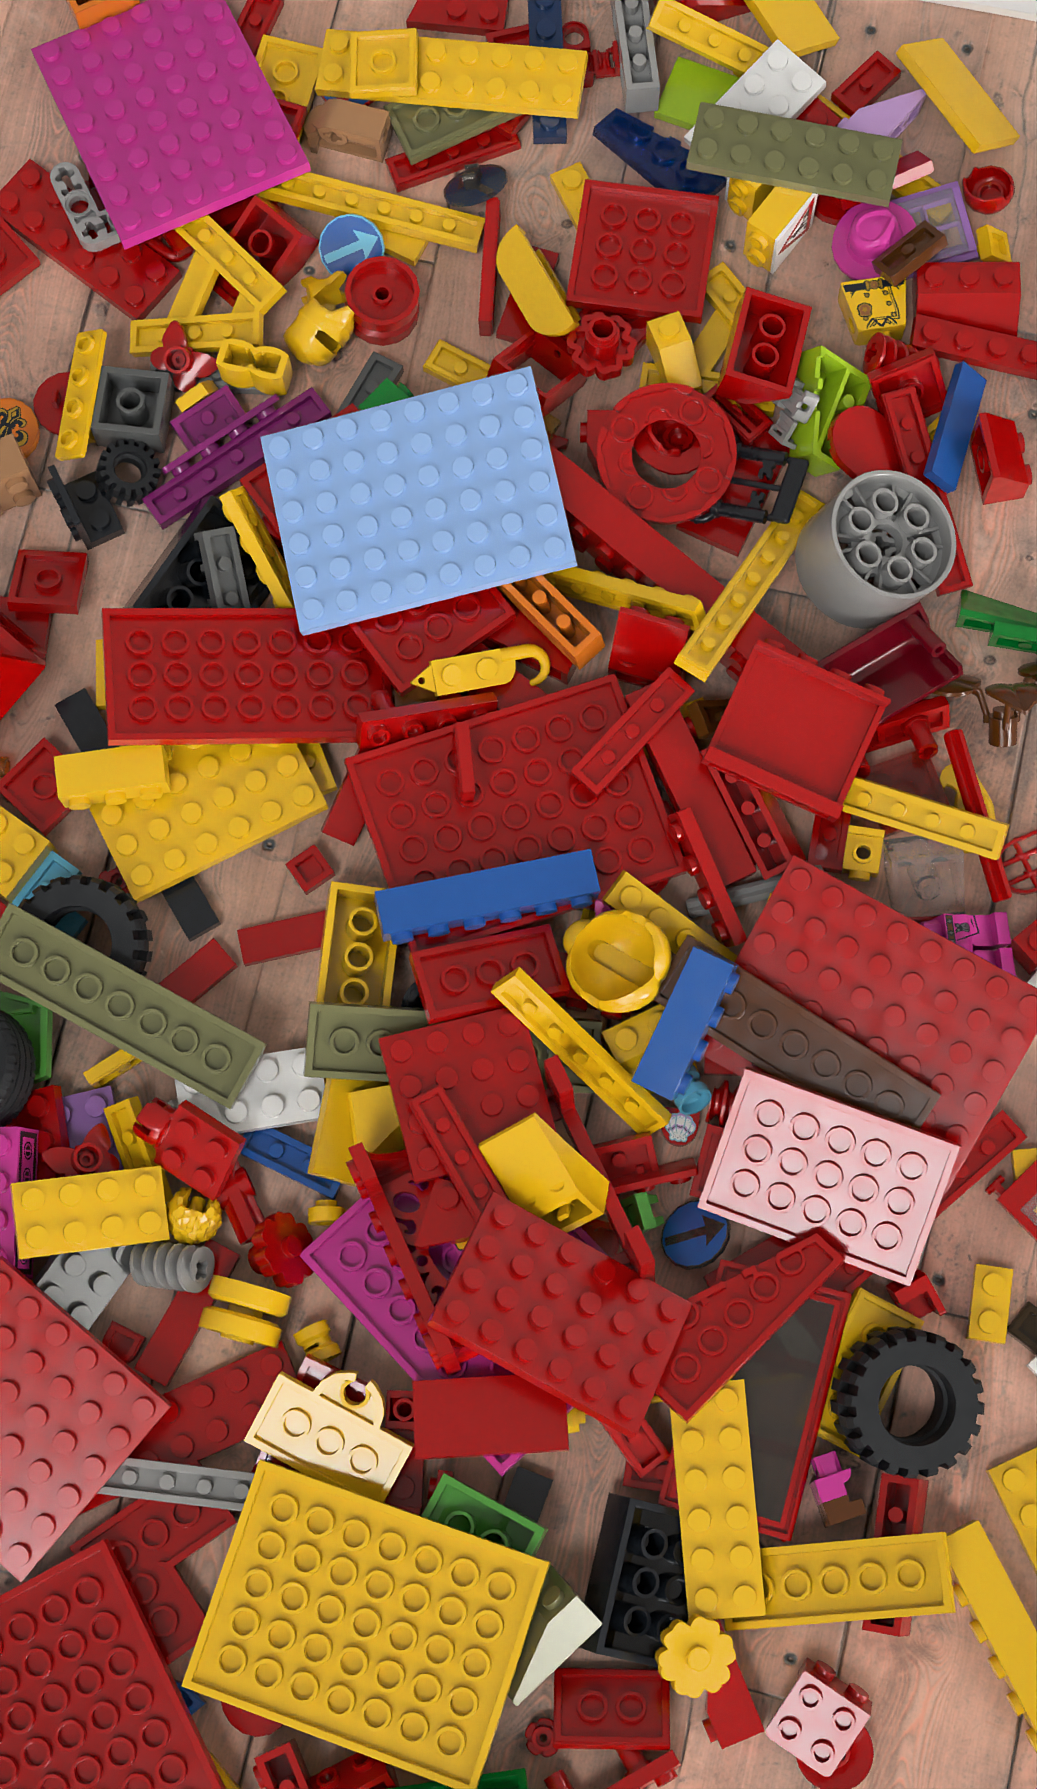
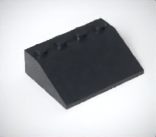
M210 495L199 501L123 608H212V606H208L207 602L210 599L205 571L201 572L200 565L203 564L199 542L195 541L194 533L234 526L225 517L222 510L223 504L220 500ZM235 528L250 607L260 608L270 594L267 585L260 581L256 573V565L250 554L242 548L239 541L240 535ZM276 545L285 561L284 551Z
M609 1493L584 1600L603 1625L579 1648L595 1654L658 1667L655 1653L664 1646L660 1639L662 1631L669 1628V1625L675 1619H680L685 1623L688 1621L678 1509Z

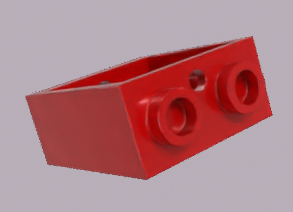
M533 329L495 356L486 376L490 377L513 371L531 357L561 380L547 393L537 388L543 418L581 389L587 380V377L582 376L579 371L571 366L572 355L566 351V340L560 336H545Z

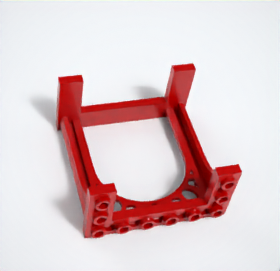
M558 1054L544 1060L547 1083L545 1091L553 1121L555 1123L562 1120L575 1150L609 1181L604 1212L623 1250L610 1258L637 1272L640 1279L646 1277L654 1282V1256L639 1225L632 1227L575 1108L573 1086ZM360 1142L348 1148L352 1160L346 1162L362 1200L370 1197L375 1210L368 1214L377 1234L384 1231L390 1244L383 1246L391 1266L394 1267L399 1264L404 1278L398 1280L406 1301L414 1298L419 1312L413 1314V1317L421 1335H423L422 1338L437 1370L444 1367L449 1377L462 1371L461 1363L480 1354L427 1325L435 1308L434 1306L438 1301L437 1293L434 1292L432 1294V1291L438 1286L444 1289L448 1280L435 1266L428 1250L421 1251L416 1249L413 1253H410L408 1246L415 1247L435 1180L429 1181L428 1188L421 1191L417 1186L409 1184L413 1182L406 1150L375 1154L366 1151L363 1143ZM408 1193L419 1200L420 1206L414 1212H403L395 1207L394 1198L399 1194ZM396 1219L413 1221L416 1225L415 1233L411 1235L406 1234L405 1232L409 1231L407 1226L403 1223H398ZM426 1257L428 1259L427 1264L419 1266L417 1264L418 1258ZM428 1273H429V1275H428V1277H427V1279H426V1281H425V1283H424L423 1280H422V1278H421V1275H425V1274H428Z

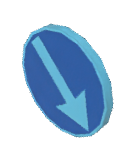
M350 213L337 216L325 226L320 235L318 249L321 262L330 274L336 271H344L348 277L353 268L365 259L384 256L385 245L381 232L372 221L364 216Z

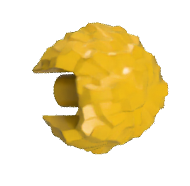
M192 1187L180 1188L166 1205L169 1232L174 1236L175 1240L184 1245L208 1241L216 1235V1232L222 1225V1209L217 1199L215 1201L209 1199L207 1206H205L206 1201L202 1197L194 1196L191 1201H188Z

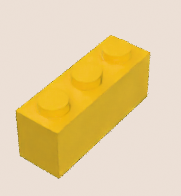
M129 745L54 756L58 798L65 808L69 807L71 810H85L90 808L91 804L105 802L107 805H119L125 803L127 799L135 797L153 800L162 797L163 793L171 792L167 751L163 745Z

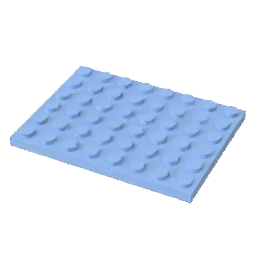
M531 366L260 437L299 630L303 636L578 566Z

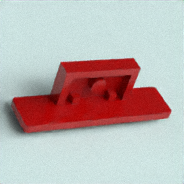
M650 1131L593 1144L617 1197L620 1196V1193L633 1190L636 1193L648 1192L656 1187L655 1185L670 1182V1184L686 1183L691 1180L692 1176L699 1174L694 1158H686L658 1165Z

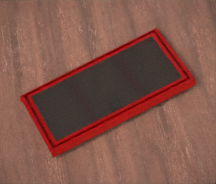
M721 1259L714 1285L733 1278L750 1266ZM821 1286L730 1379H744L758 1532L779 1538L783 1542L792 1540L852 1299V1294H849L846 1290L838 1291ZM672 1446L658 1504L679 1510L674 1447Z

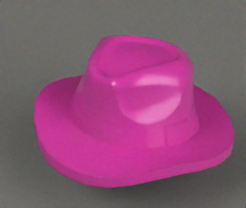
M893 202L889 203V207L867 203L856 205L846 212L834 231L831 246L834 261L839 269L852 280L881 277L875 272L871 262L914 229L916 223L905 209Z

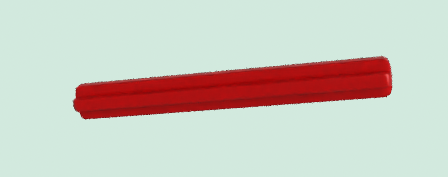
M954 729L944 734L943 738L965 811L989 818L963 730ZM979 855L992 901L997 903L1010 899L1012 893L1001 856L998 860Z

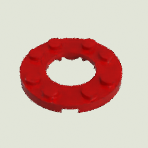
M677 383L652 384L631 392L613 407L599 433L596 450L597 467L604 488L645 522L661 525L684 523L707 512L726 492L736 465L737 446L735 435L729 419L719 405L694 390V388ZM658 421H673L686 426L695 435L700 446L701 461L696 473L686 483L675 488H658L650 485L638 475L632 463V448L636 437L645 427Z

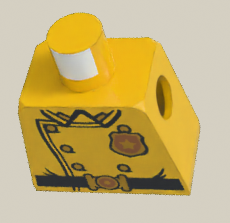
M883 277L841 282L838 303L855 345H867L876 332H881L884 336L893 337L895 340L902 339L906 326V278L895 287Z

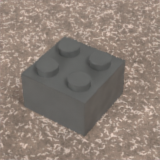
M101 366L91 422V431L97 446L107 447L111 442L115 446L119 439H123L124 444H127L130 438L135 440L134 446L139 447L140 442L145 443V451L152 448L154 452L165 453L175 396L170 373Z

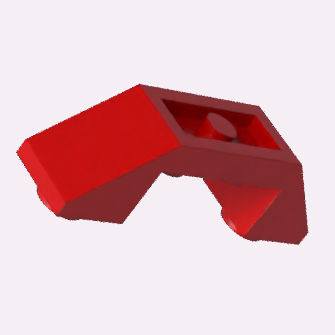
M387 1390L385 1428L415 1444L413 1391ZM415 1445L384 1503L422 1516L425 1459H415Z

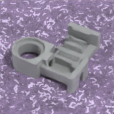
M798 377L795 378L790 398L772 401L776 406L785 410H780V417L776 424H772L768 431L780 444L795 450L797 445L790 437L797 427V421L803 424L807 423L820 399L819 395L807 390L803 391L805 383ZM802 404H807L805 410L801 408Z

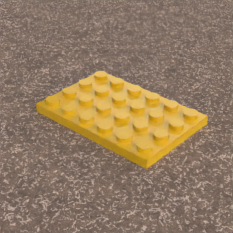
M296 743L163 745L167 751L171 785L170 793H163L162 797L153 800H144L141 797L129 798L125 803L119 805H107L105 802L91 804L89 808L132 898L137 903L329 809Z

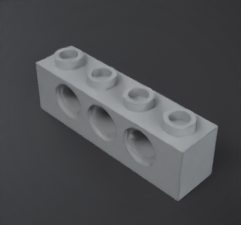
M610 0L615 41L618 44L625 114L658 111L660 82L653 32L646 29L650 20L648 0Z

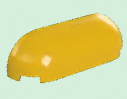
M516 224L505 234L499 244L496 255L499 274L533 330L550 337L569 334L580 325L578 321L581 318L576 308L573 306L567 307V293L541 250H533L532 245L525 236L526 232Z

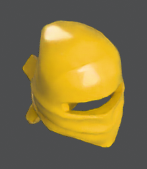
M336 271L326 279H317L312 276L301 279V285L306 288L307 296L301 297L304 306L298 310L297 317L283 335L287 347L300 362L315 366H324L330 363L337 356L339 349L344 348L345 343L349 341L354 331V312L348 305L336 309V305L345 303V292L339 290L347 277L344 271Z

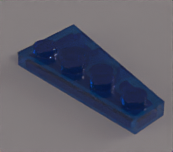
M618 108L614 109L594 126L593 136L655 188L716 195L726 186L727 179L724 176L686 169L689 150L681 146V141L671 136L666 138L653 132L654 127Z

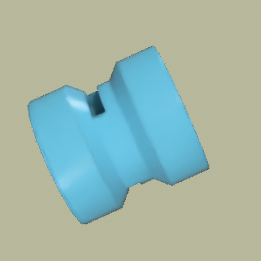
M694 1065L691 1066L689 1074L693 1075V1079L684 1096L678 1094L677 1098L674 1099L678 1110L684 1115H691L701 1111L709 1104L712 1098L707 1085L700 1082V1074Z

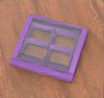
M958 181L890 201L905 209L914 219L916 226L926 220L945 234L948 245L927 262H969L979 259ZM914 272L910 274L906 278V280L913 278Z

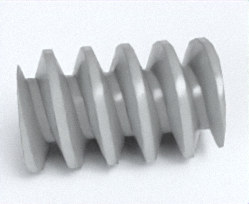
M159 1241L134 1245L130 1254L129 1265L133 1280L138 1285L198 1293L204 1290L211 1281L215 1259L213 1252L205 1246H186L181 1243L174 1244Z

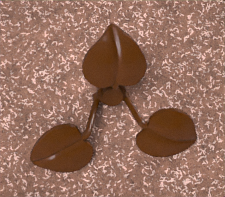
M1037 662L1027 663L1018 668V675L1025 677L1023 682L1014 684L997 683L985 688V693L988 696L1005 704V706L994 707L993 713L989 712L983 691L979 688L981 680L970 675L963 674L932 694L945 697L975 695L978 698L983 713V723H989L988 743L995 747H1011L1017 744V725L1020 721V713L1026 716L1037 703V684L1033 683L1037 681Z

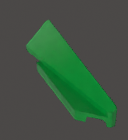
M968 590L961 591L955 627L989 632L987 646L1037 654V613Z

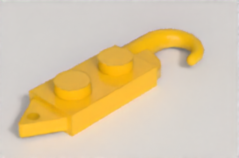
M522 644L429 661V666L417 675L410 684L433 692L435 697L506 684L512 680L515 674V660L532 657L539 661L541 668L537 677L529 682L530 685L534 686L542 683L547 678L550 672V660L547 653L541 647L535 644ZM419 678L424 680L423 684H419Z

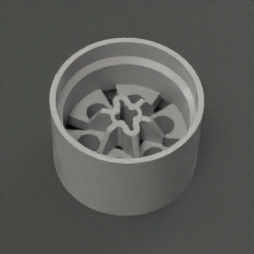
M892 470L867 472L849 482L804 525L798 537L795 552L798 577L804 591L813 604L829 618L853 628H875L919 602L945 580L951 571L956 555L955 529L951 517L940 498L918 479ZM887 532H888L893 538H889L888 535H887ZM839 543H845L849 545L845 549L841 550ZM872 577H874L873 585L867 582V580H870Z

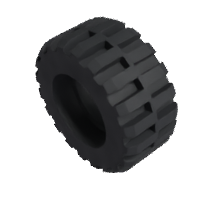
M71 875L68 878L58 877L50 880V884L46 886L40 885L32 891L34 896L30 899H23L18 906L54 927L65 915L71 912L88 911L98 915L105 921L111 934L112 948L110 957L146 976L147 972L144 969L146 963L151 962L153 954L152 951H149V941H153L152 930H147L145 922L148 921L144 910H140L136 905L137 901L132 898L131 894L125 893L120 886L103 879L83 875Z
M888 1327L886 1332L876 1330L867 1335V1342L857 1341L850 1348L853 1356L850 1359L843 1357L840 1361L838 1368L843 1370L841 1378H833L831 1389L837 1391V1399L830 1400L831 1412L838 1414L839 1419L835 1420L834 1425L837 1432L846 1437L844 1444L851 1452L858 1454L859 1459L889 1474H897L904 1478L916 1479L918 1474L925 1477L938 1474V1467L948 1470L957 1464L954 1456L957 1453L966 1455L972 1447L968 1443L971 1434L978 1436L981 1425L976 1424L978 1414L984 1415L985 1403L978 1401L977 1395L984 1392L982 1382L979 1379L973 1378L972 1374L977 1369L971 1360L962 1357L964 1351L956 1344L947 1342L946 1338L940 1335L911 1327ZM905 1366H917L923 1369L931 1379L935 1394L934 1408L927 1423L920 1430L906 1437H897L890 1434L881 1421L879 1414L880 1393L885 1382L894 1372Z

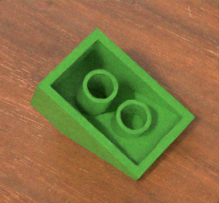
M445 1473L442 1475L422 1514L423 1517L536 1556L549 1530L546 1526Z

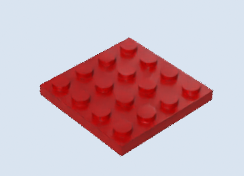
M585 179L566 296L567 307L573 306L579 309L659 318L679 311L684 322L701 324L719 196Z
M507 1007L378 1038L414 1185L448 1176L408 1105L409 1100L440 1083L477 1147L482 1141L533 1113H536L556 1132L530 1031Z

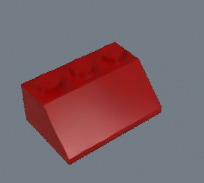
M926 262L914 271L912 279L913 319L917 314L1017 337L1021 300L1020 262Z
M746 287L735 311L715 395L747 405L790 398L812 307Z

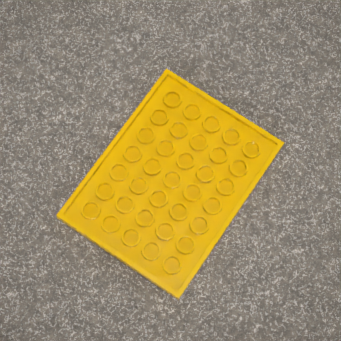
M259 1460L182 1687L451 1788L477 1789L551 1562L266 1460Z

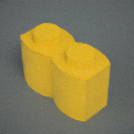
M240 339L222 340L216 364L221 379L225 383L237 388L255 387L260 392L272 396L274 394L282 396L288 393L293 369L289 355L286 352L271 346L255 348L252 344Z

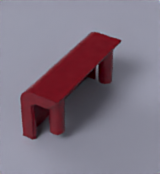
M920 601L819 660L817 665L830 672L832 668L844 671L852 676L850 681L864 687L865 683L884 690V696L891 699V702L885 708L879 724L963 675L962 664L946 649V644L930 628L929 618Z

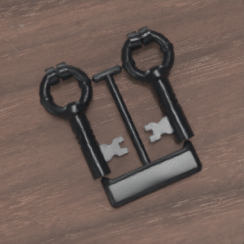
M734 433L737 446L736 460L739 461L742 458L763 462V467L760 468L758 473L759 479H763L765 475L767 480H772V470L776 468V465L785 466L788 463L781 486L732 477L730 482L732 484L778 492L773 510L768 514L767 510L761 509L760 504L764 503L766 495L760 492V495L757 496V491H752L751 501L747 507L725 503L720 499L709 509L710 512L690 521L695 524H703L723 516L765 524L767 521L788 524L805 479L809 461L788 457V453L783 451L744 445L740 437Z

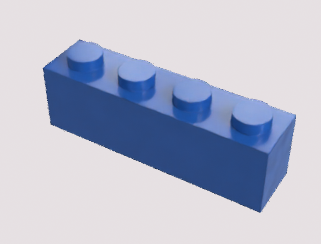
M693 946L631 1080L632 1082L671 1101L676 1099L678 1094L683 1096L686 1094L693 1079V1075L689 1074L690 1068L694 1060L697 1062L702 1060L709 1045V1042L705 1041L704 1038L710 1027L714 1029L717 1027L725 1009L720 1007L725 993L731 995L739 981L740 975L735 973L739 964L701 946Z

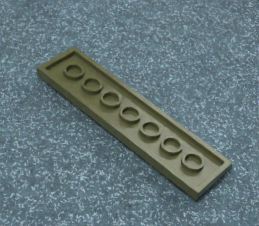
M12 903L7 905L0 918V983L221 1105L233 1109L267 1047V1043Z
M309 1001L303 1075L304 1077L388 1082L378 1038L448 1021L428 1025L424 1008ZM573 1018L600 1044L602 1022L599 1019ZM530 1031L546 1090L544 1060L555 1056V1054ZM560 1059L573 1086L574 1093L595 1094Z

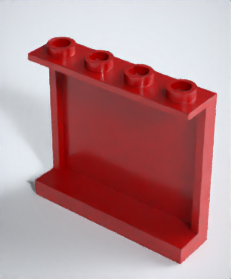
M766 638L763 642L758 639L752 648L701 763L830 822H835L843 810V802L885 708L890 704L891 699L885 697V691L877 686L865 683L863 687L850 681L852 676L844 671L832 668L831 672L818 667L819 662L808 655L799 653L796 657L785 652V646L775 640Z

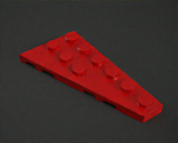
M816 1233L776 1253V1256L741 1271L740 1274L725 1282L721 1281L686 1299L692 1303V1306L655 1394L688 1424L844 1263L845 1259Z

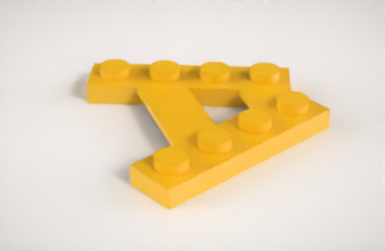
M209 215L175 228L174 230L196 251L167 318L131 320L130 354L134 358L150 357L153 350L163 347L162 337L173 320L178 321L182 325L187 336L188 346L192 347L195 352H219L222 340L225 339L244 340L255 348L263 346L264 315L287 290ZM221 274L239 292L233 310L227 314L202 315L218 275Z
M721 262L709 271L705 298L715 311L693 344L703 388L697 391L703 395L718 383L720 372H714L726 352L735 311L746 289L724 262ZM643 362L639 388L663 383L656 365ZM727 399L732 404H735L743 413L747 414L734 400ZM772 401L755 404L766 416L773 417L775 404Z

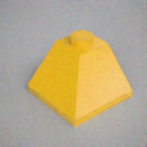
M389 1085L348 1093L354 1145L362 1142L366 1151L375 1154L405 1150Z

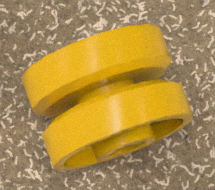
M213 1275L208 1294L214 1300L229 1304L228 1309L215 1306L204 1307L198 1326L221 1333L220 1337L252 1346L256 1343L278 1348L283 1330L279 1325L263 1320L262 1316L263 1314L278 1318L287 1316L292 1297L254 1284Z

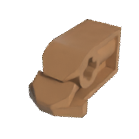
M337 98L328 99L322 105H317L307 115L303 125V130L312 153L317 154L319 147L381 163H383L392 137L389 111Z

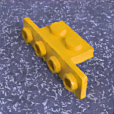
M103 329L80 332L76 336L55 458L60 461L84 458L87 445L96 443L91 431V422L107 332Z

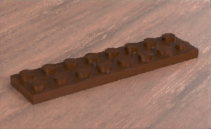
M687 935L672 959L668 974L662 981L659 993L654 1000L666 1007L693 946H701L717 955L724 956L693 936ZM738 965L735 973L740 975L739 981L731 995L725 993L720 1007L725 1009L717 1027L715 1029L709 1028L707 1032L709 1036L774 1077L920 1129L942 1094Z

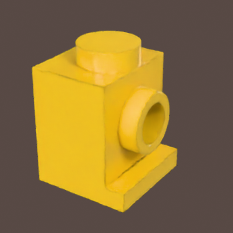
M853 825L848 826L842 873L849 874L848 879L869 882L870 877L877 878L885 830ZM861 847L868 849L870 856L867 859H860L856 854L857 849Z

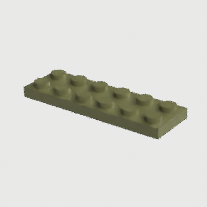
M700 102L686 169L889 207L903 139Z

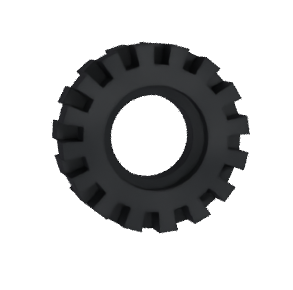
M130 438L127 444H124L123 439H119L115 446L112 442L107 445L106 451L103 450L100 455L95 475L96 482H100L98 486L99 491H107L105 498L109 501L112 497L117 498L115 504L120 506L123 500L127 501V507H133L135 501H137L138 505L142 504V498L156 489L161 474V469L158 468L160 461L158 458L153 459L155 452L152 448L146 452L144 450L145 443L140 442L139 447L134 446L135 440ZM120 463L133 464L140 470L141 478L135 483L122 481L117 477L115 467Z

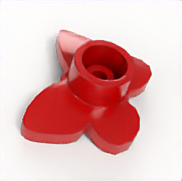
M176 320L169 324L162 337L163 347L156 348L150 354L152 365L159 370H168L173 373L174 385L184 393L197 385V377L207 378L218 371L217 358L206 353L193 351V348L188 346L187 336L182 325Z
M103 1123L95 1125L88 1132L82 1144L76 1145L75 1149L55 1147L44 1151L41 1155L43 1163L54 1174L64 1175V1177L118 1171L120 1166L118 1159L108 1152L111 1147V1141L107 1128Z

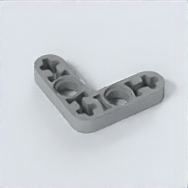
M62 162L54 166L50 173L51 183L82 247L87 251L97 252L121 242L106 209L99 212L76 165L70 162ZM68 175L74 187V190L71 192L68 191L65 182L62 181L63 176ZM82 200L89 204L87 210L83 213L78 214L71 211V206L76 201ZM104 223H109L112 232L108 233ZM94 229L98 237L92 239L88 233L90 230Z

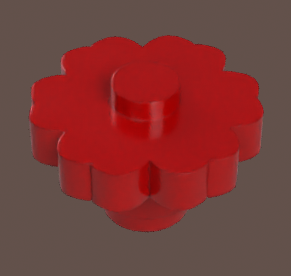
M603 312L584 315L581 318V326L570 332L567 339L566 351L572 355L571 366L584 377L596 374L602 381L621 376L622 367L633 364L637 348V341L631 337V325L618 315L607 317Z
M279 1211L266 1216L265 1221L256 1224L254 1234L252 1235L253 1247L248 1252V1262L252 1270L266 1278L273 1277L275 1285L279 1288H292L302 1284L304 1278L312 1276L314 1271L300 1257L302 1251L313 1242V1238L308 1233L306 1225L301 1222L296 1223L291 1213Z

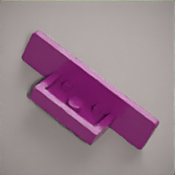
M225 385L171 420L169 424L187 449V452L161 469L162 474L165 476L171 472L176 477L191 467L188 460L198 453L202 458H205L220 448L217 444L218 440L227 434L232 440L247 430L245 422L255 416L261 421L276 411L273 404L280 400L277 394H274L245 413L229 387Z

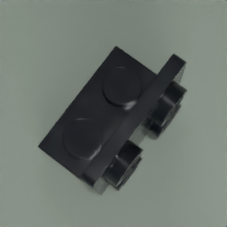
M53 464L48 467L52 476L51 479L47 480L48 486L76 542L82 539L87 550H90L125 534L111 502L105 498L106 491L100 492L98 489L100 482L95 480L96 471L64 485L55 465Z

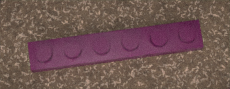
M311 387L142 498V501L162 530L194 510L202 498L217 495L263 464L265 458L260 437L327 420L332 417L331 411Z

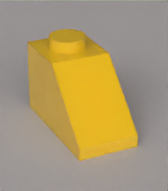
M677 311L647 321L646 345L663 383L682 384L692 387L696 391L702 389L703 384L692 339L680 312Z

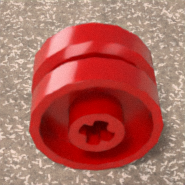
M378 256L367 258L353 268L347 277L344 292L345 306L348 305L354 312L353 332L355 335L369 344L380 346L396 344L408 337L417 325L420 299L417 277L410 267L396 258Z

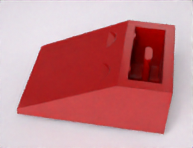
M621 606L608 665V675L615 673L618 681L642 688L653 683L668 667L681 677L683 669L674 664L689 640L690 626L684 625L685 622L677 617L664 616L663 619L650 615L648 610L639 606H630L629 609Z

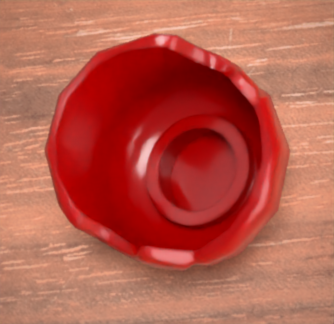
M997 166L974 167L968 178H963L962 180L966 204L974 212L984 215L996 214L1003 210L1011 202L1015 193L1012 176L1004 168Z

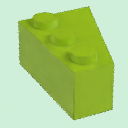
M820 345L801 353L796 377L805 383L803 391L807 390L819 395L820 399L807 423L803 424L797 421V427L791 436V439L797 446L795 450L790 448L789 457L808 460L809 467L807 472L814 477L839 471L840 468L833 461L829 451L831 449L830 440L827 441L829 426L832 420L844 410L853 406H864L871 388L866 374ZM802 404L801 408L805 410L807 404Z

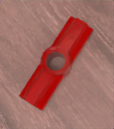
M237 1159L217 1201L222 1211H226L237 1239L242 1246L252 1243L255 1225L265 1221V1218L255 1199L257 1194L245 1167H241Z

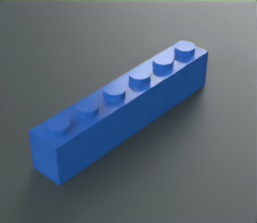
M591 849L375 891L374 901L383 942L392 940V944L398 945L413 941V936L428 933V937H439L450 933V928L464 926L465 930L484 927L486 925L485 921L500 918L501 923H508L521 919V914L535 911L537 916H543L557 912V907L571 904L573 909L587 907L593 904L594 899L598 898L600 886Z

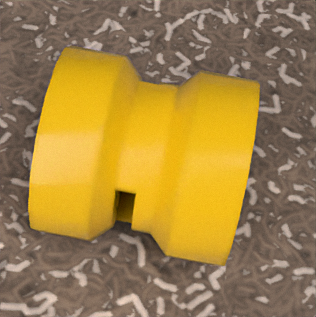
M326 1319L315 1322L293 1334L297 1345L303 1348L305 1356L310 1354L322 1361L328 1362L342 1354L338 1343L332 1341L329 1335L331 1328Z

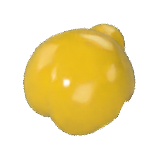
M610 910L598 914L591 920H577L567 928L563 936V946L568 954L566 974L571 987L580 997L601 1011L624 1013L635 1011L648 1005L657 997L661 983L666 978L671 966V947L663 930L650 919L630 911Z

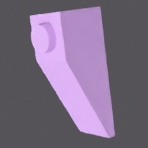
M919 89L859 108L849 119L844 117L837 127L897 138L919 115L927 94L923 89Z

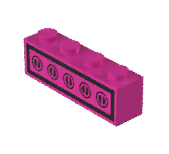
M0 1127V1256L6 1258L28 1279H33L34 1258L18 1260L10 1184L37 1180L39 1130L24 1127Z

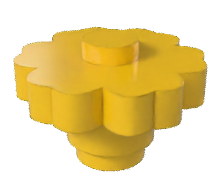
M693 1614L687 1623L680 1619H675L671 1622L669 1628L662 1631L660 1639L664 1646L656 1651L655 1659L658 1664V1673L665 1680L671 1681V1687L675 1692L680 1695L698 1698L704 1689L715 1693L721 1688L722 1684L729 1680L730 1671L726 1665L731 1664L736 1658L731 1636L720 1631V1626L714 1619Z

